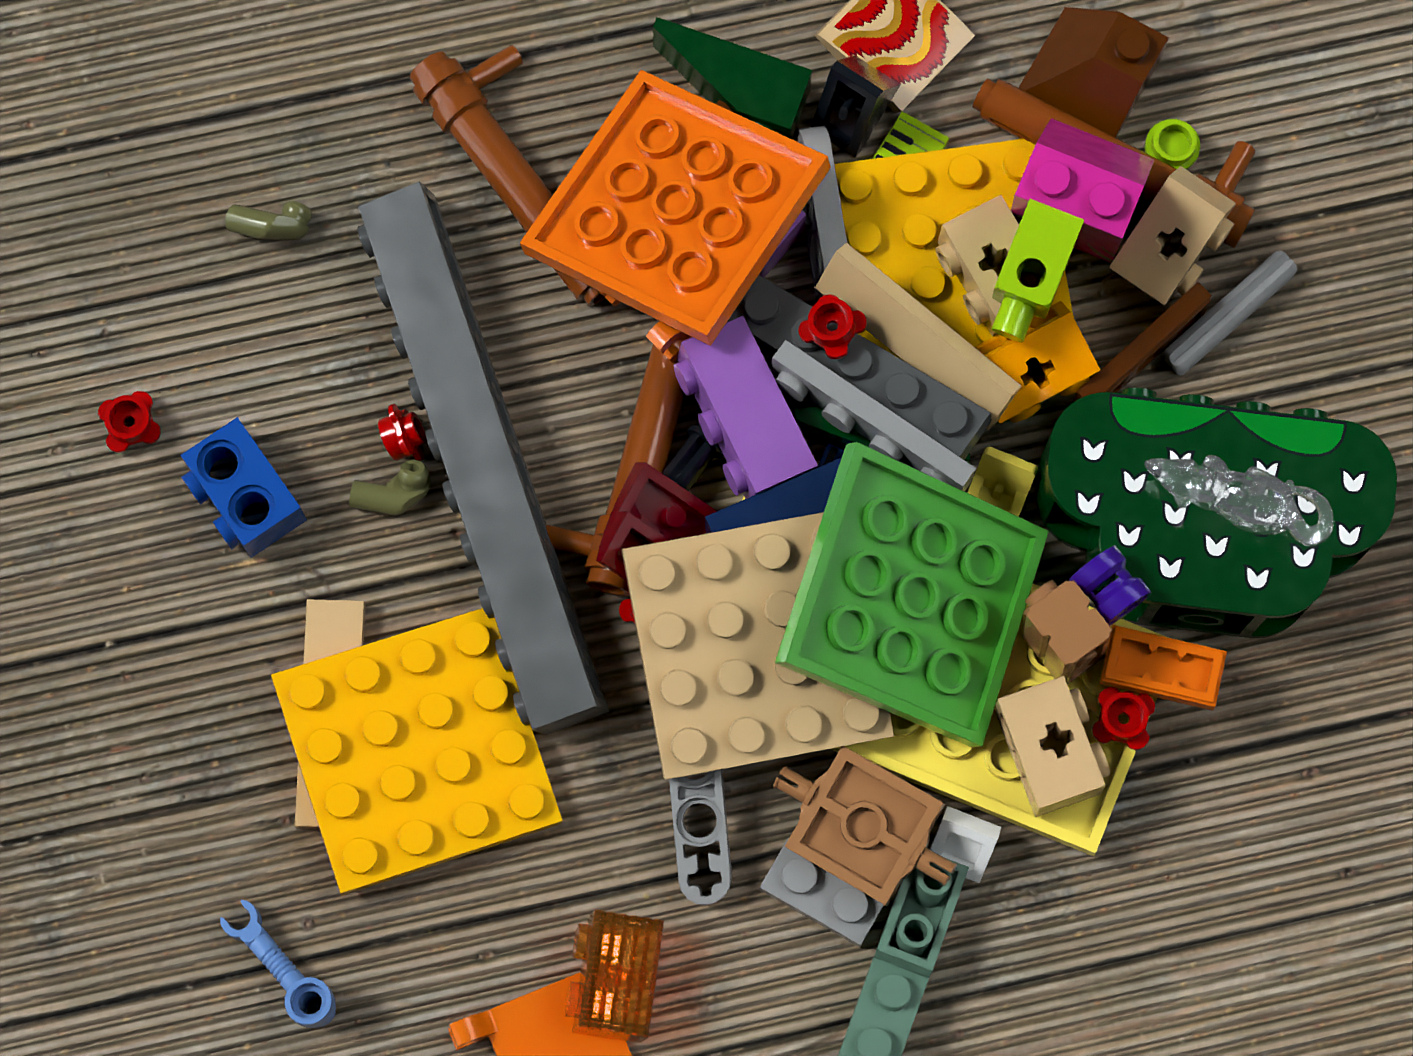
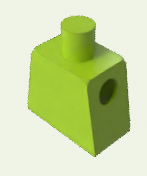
M1029 199L994 287L992 298L1001 302V306L991 328L992 331L1008 339L1023 342L1033 317L1046 318L1078 239L1084 219ZM1031 273L1037 276L1040 280L1038 286L1031 288L1021 284L1019 281L1021 274Z

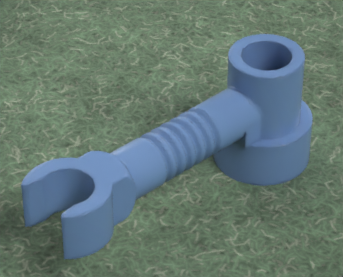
M246 900L240 901L243 907L250 913V922L245 928L241 930L233 929L232 925L223 917H220L223 930L233 939L243 941L262 964L266 966L267 970H270L273 977L277 978V981L280 982V985L286 991L285 1009L296 1023L306 1028L326 1026L333 1020L336 1012V1002L332 990L321 980L305 977L299 969H296L293 962L289 961L286 954L282 952L281 948H278L279 946L261 926V914L250 902ZM314 999H322L321 1008L314 1014H307L309 1003Z

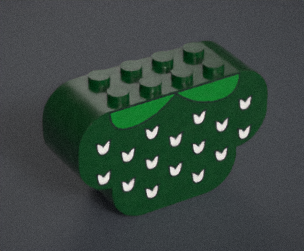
M1126 388L1122 390V393H1094L1084 396L1069 405L1056 421L1041 455L1036 485L1037 510L1044 526L1058 541L1073 549L1086 552L1085 564L1112 546H1116L1126 558L1125 568L1130 575L1141 578L1151 591L1148 598L1121 618L1131 623L1244 638L1274 636L1288 629L1321 595L1329 578L1338 576L1351 569L1384 535L1392 521L1396 502L1397 471L1388 447L1368 428L1351 421L1330 419L1325 411L1300 408L1294 410L1293 414L1272 412L1268 404L1254 401L1239 402L1236 404V407L1213 405L1214 400L1212 398L1195 394L1182 395L1179 397V400L1156 398L1157 393L1155 391L1145 388ZM1165 462H1172L1169 465H1164Z

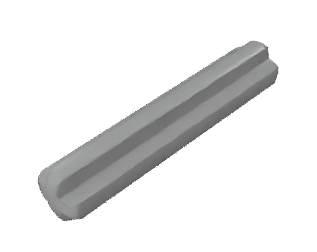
M1275 251L1165 349L1162 358L1166 365L1179 376L1188 372L1294 277L1297 272V266L1294 261L1283 251Z

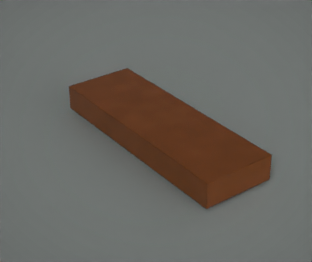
M1197 282L1106 364L1101 371L1085 383L1076 392L1072 403L1094 393H1118L1204 315L1211 302L1210 298L1212 295Z

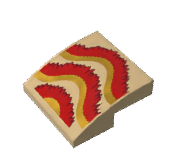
M849 0L815 35L836 60L855 55L899 83L900 87L888 105L894 113L903 111L975 36L941 0Z

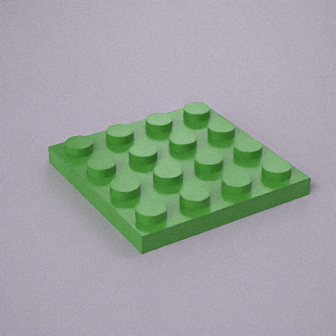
M858 442L846 444L775 663L967 746L981 747L985 740L1027 604L1025 600L1029 597L1049 531Z

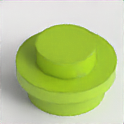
M1167 119L1158 122L1150 129L1144 148L1145 153L1176 169L1182 166L1188 170L1196 162L1201 145L1199 136L1191 125L1178 119Z

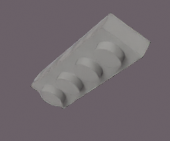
M787 340L783 342L773 356L771 373L776 377L775 381L779 389L798 401H803L806 397L824 409L821 413L822 416L837 429L845 433H850L853 429L871 441L869 444L871 449L901 461L964 492L970 485L976 470L974 466Z

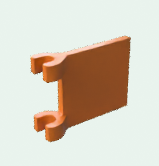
M595 966L492 1009L460 1019L449 1024L450 1028H448L456 1051L488 1038L496 1056H632Z

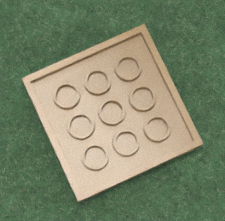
M824 512L622 549L662 773L665 780L894 737L890 712L775 663Z

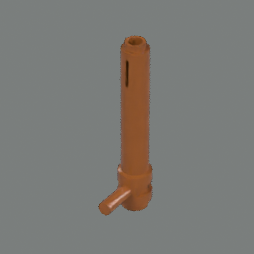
M510 45L467 72L456 58L449 59L445 52L439 51L431 54L422 60L410 74V79L415 85L413 88L414 94L424 106H431L433 108L432 117L445 134L451 133L527 233L553 194L487 109L488 100L480 91L483 87L523 63L520 53L513 45ZM554 269L578 301L585 300L589 306H593L605 299L598 290Z
M987 78L972 108L981 112L979 116L981 119L1035 145L1052 118L1155 159L1139 197V200L1148 205L1152 203L1167 178L1176 170V168L1000 78L997 82ZM1237 141L1215 181L1200 174L1196 175V177L1236 203L1227 217L1235 225L1223 241L1224 244L1234 249L1255 212L1254 208L1244 203L1245 197L1234 192L1255 154L1254 147L1244 141Z
M654 344L650 352L606 514L600 515L594 535L546 525L554 549L588 556L585 564V570L589 572L587 585L598 591L616 596H629L630 593L627 581L596 561L605 527L635 462H646L663 474L685 393L681 389L674 372V364L678 363V361L676 360L672 363Z

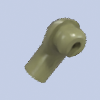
M296 201L286 202L283 205L281 215L234 204L227 211L225 224L230 232L258 239L299 240L310 230L307 224L311 220L312 212L309 207Z
M408 460L401 464V470L385 485L354 480L350 492L349 507L388 515L403 514L428 493L431 486L429 470L421 461Z

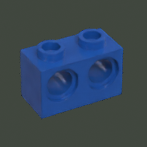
M238 417L180 455L190 470L181 478L200 505L208 499L214 504L221 516L214 520L213 524L231 550L241 544L250 558H252L307 521L301 507ZM233 458L238 461L236 471L229 478L217 480L210 477L211 468L218 460ZM261 502L269 506V513L261 523L247 525L241 522L242 513L248 505Z

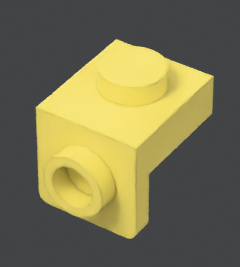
M986 447L967 493L1019 517L1038 467L1015 455L1005 453L993 447Z

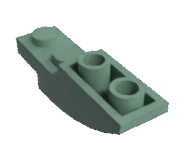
M947 859L957 864L952 874L932 863V867L951 877L946 886H943L942 883L916 868L902 880L838 1056H902L969 869L968 866Z

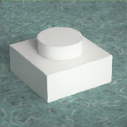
M947 806L930 850L944 858L968 866L966 878L980 883L998 840L1001 827Z

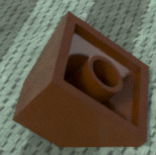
M1065 7L1019 88L1117 137L1158 66L1169 37L1122 12Z

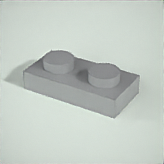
M784 846L759 888L760 891L859 948L884 905Z

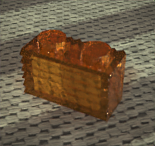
M594 910L589 916L587 924H578L573 946V958L582 959L581 975L579 982L570 981L565 1002V1017L574 1018L572 1033L642 1043L648 1038L664 925L663 920Z

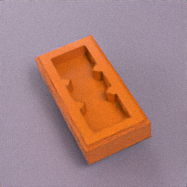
M1117 625L1112 626L1099 684L1139 694H1147L1152 697L1207 710H1214L1227 651Z

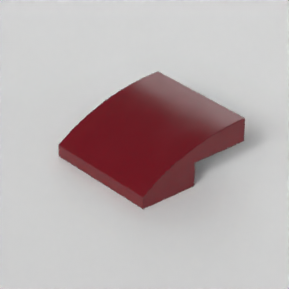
M635 462L608 519L596 561L627 581L622 549L707 534L705 531V516L717 511L648 463Z

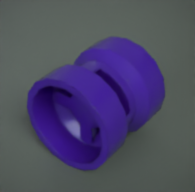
M1112 546L1094 557L1069 579V581L1074 580L1083 593L1089 597L1109 626L1135 609L1151 594V591L1141 578L1132 577L1125 568L1126 558L1116 546Z

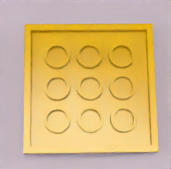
M1016 139L834 164L847 243L972 346L979 345L992 338V335L985 323L977 325L971 318L963 300V295L967 292L957 275L949 277L938 260L935 248L939 246L938 239L942 225L975 207L1002 195L1011 210L1014 195L1035 144L1025 139ZM985 260L981 269L983 272L993 269L997 276H999L1002 267L999 265L992 268ZM1064 271L1051 306L1062 301L1073 315L1066 271ZM866 329L864 332L859 333L862 337L898 357Z
M483 608L271 674L341 896L562 824L563 820L531 724L525 726L515 708L513 694L519 692L513 671L507 672L504 669L496 650L495 641L500 639L501 635L495 617L488 618Z

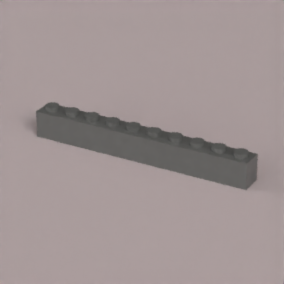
M419 181L359 205L364 224L358 226V235L367 255L370 258L375 256L381 274L374 278L375 286L386 308L392 307L398 325L391 328L392 337L403 359L409 358L415 376L408 379L409 388L417 407L420 410L426 409L432 427L425 431L427 443L437 462L443 460L449 478L448 481L443 482L444 494L453 513L457 514L460 512L466 529V533L460 535L461 545L471 566L478 565L484 583L483 586L478 587L479 599L487 617H495L502 637L495 641L496 650L504 669L507 672L513 671L519 692L513 694V700L519 718L525 726L531 724L532 730L548 735L610 712L557 554L550 541L546 522L436 197Z

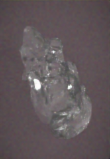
M1215 455L1207 456L1201 466L1190 459L1169 460L1165 458H1152L1144 463L1145 468L1158 480L1162 487L1174 495V500L1179 507L1184 509L1192 502L1201 509L1219 514L1231 521L1235 528L1258 535H1276L1288 530L1297 542L1305 546L1314 547L1325 542L1332 531L1333 510L1325 497L1315 489L1295 486L1292 480H1287L1284 483L1262 469L1250 467L1246 473L1230 471L1221 458ZM1294 495L1310 501L1316 507L1318 512V523L1316 525L1309 526L1306 524L1295 503Z

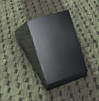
M855 55L837 60L829 71L811 127L824 126L827 128L831 143L856 158L899 89L900 84Z

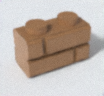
M1051 580L1039 587L1025 600L1028 607L1023 612L1026 616L1023 638L1038 658L1045 656L1044 666L1054 679L1064 676L1068 685L1104 658L1112 629L1096 608L1088 609L1090 600L1074 580L1068 582L1066 580L1059 586H1057L1054 580Z

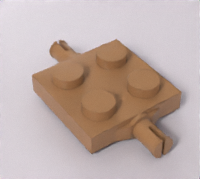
M845 746L840 748L828 771L816 779L815 782L789 769L786 765L780 771V775L798 784V787L795 788L778 777L773 787L802 802L799 822L784 847L886 906L889 905L902 880L912 873L915 868L942 883L943 886H946L951 877L931 865L935 863L953 874L957 864L927 848L930 831L946 804Z

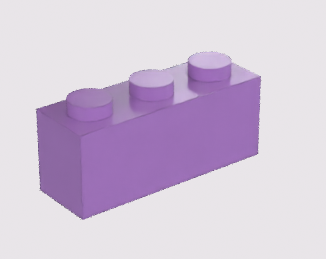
M744 316L727 322L711 346L693 337L681 342L677 356L678 363L674 364L676 378L687 396L694 394L702 410V413L698 414V420L703 434L710 445L719 444L727 463L723 464L724 475L736 496L743 493L745 499L818 467Z

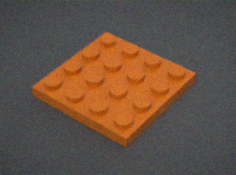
M640 70L522 238L520 245L524 254L711 346L830 170V162L825 154Z

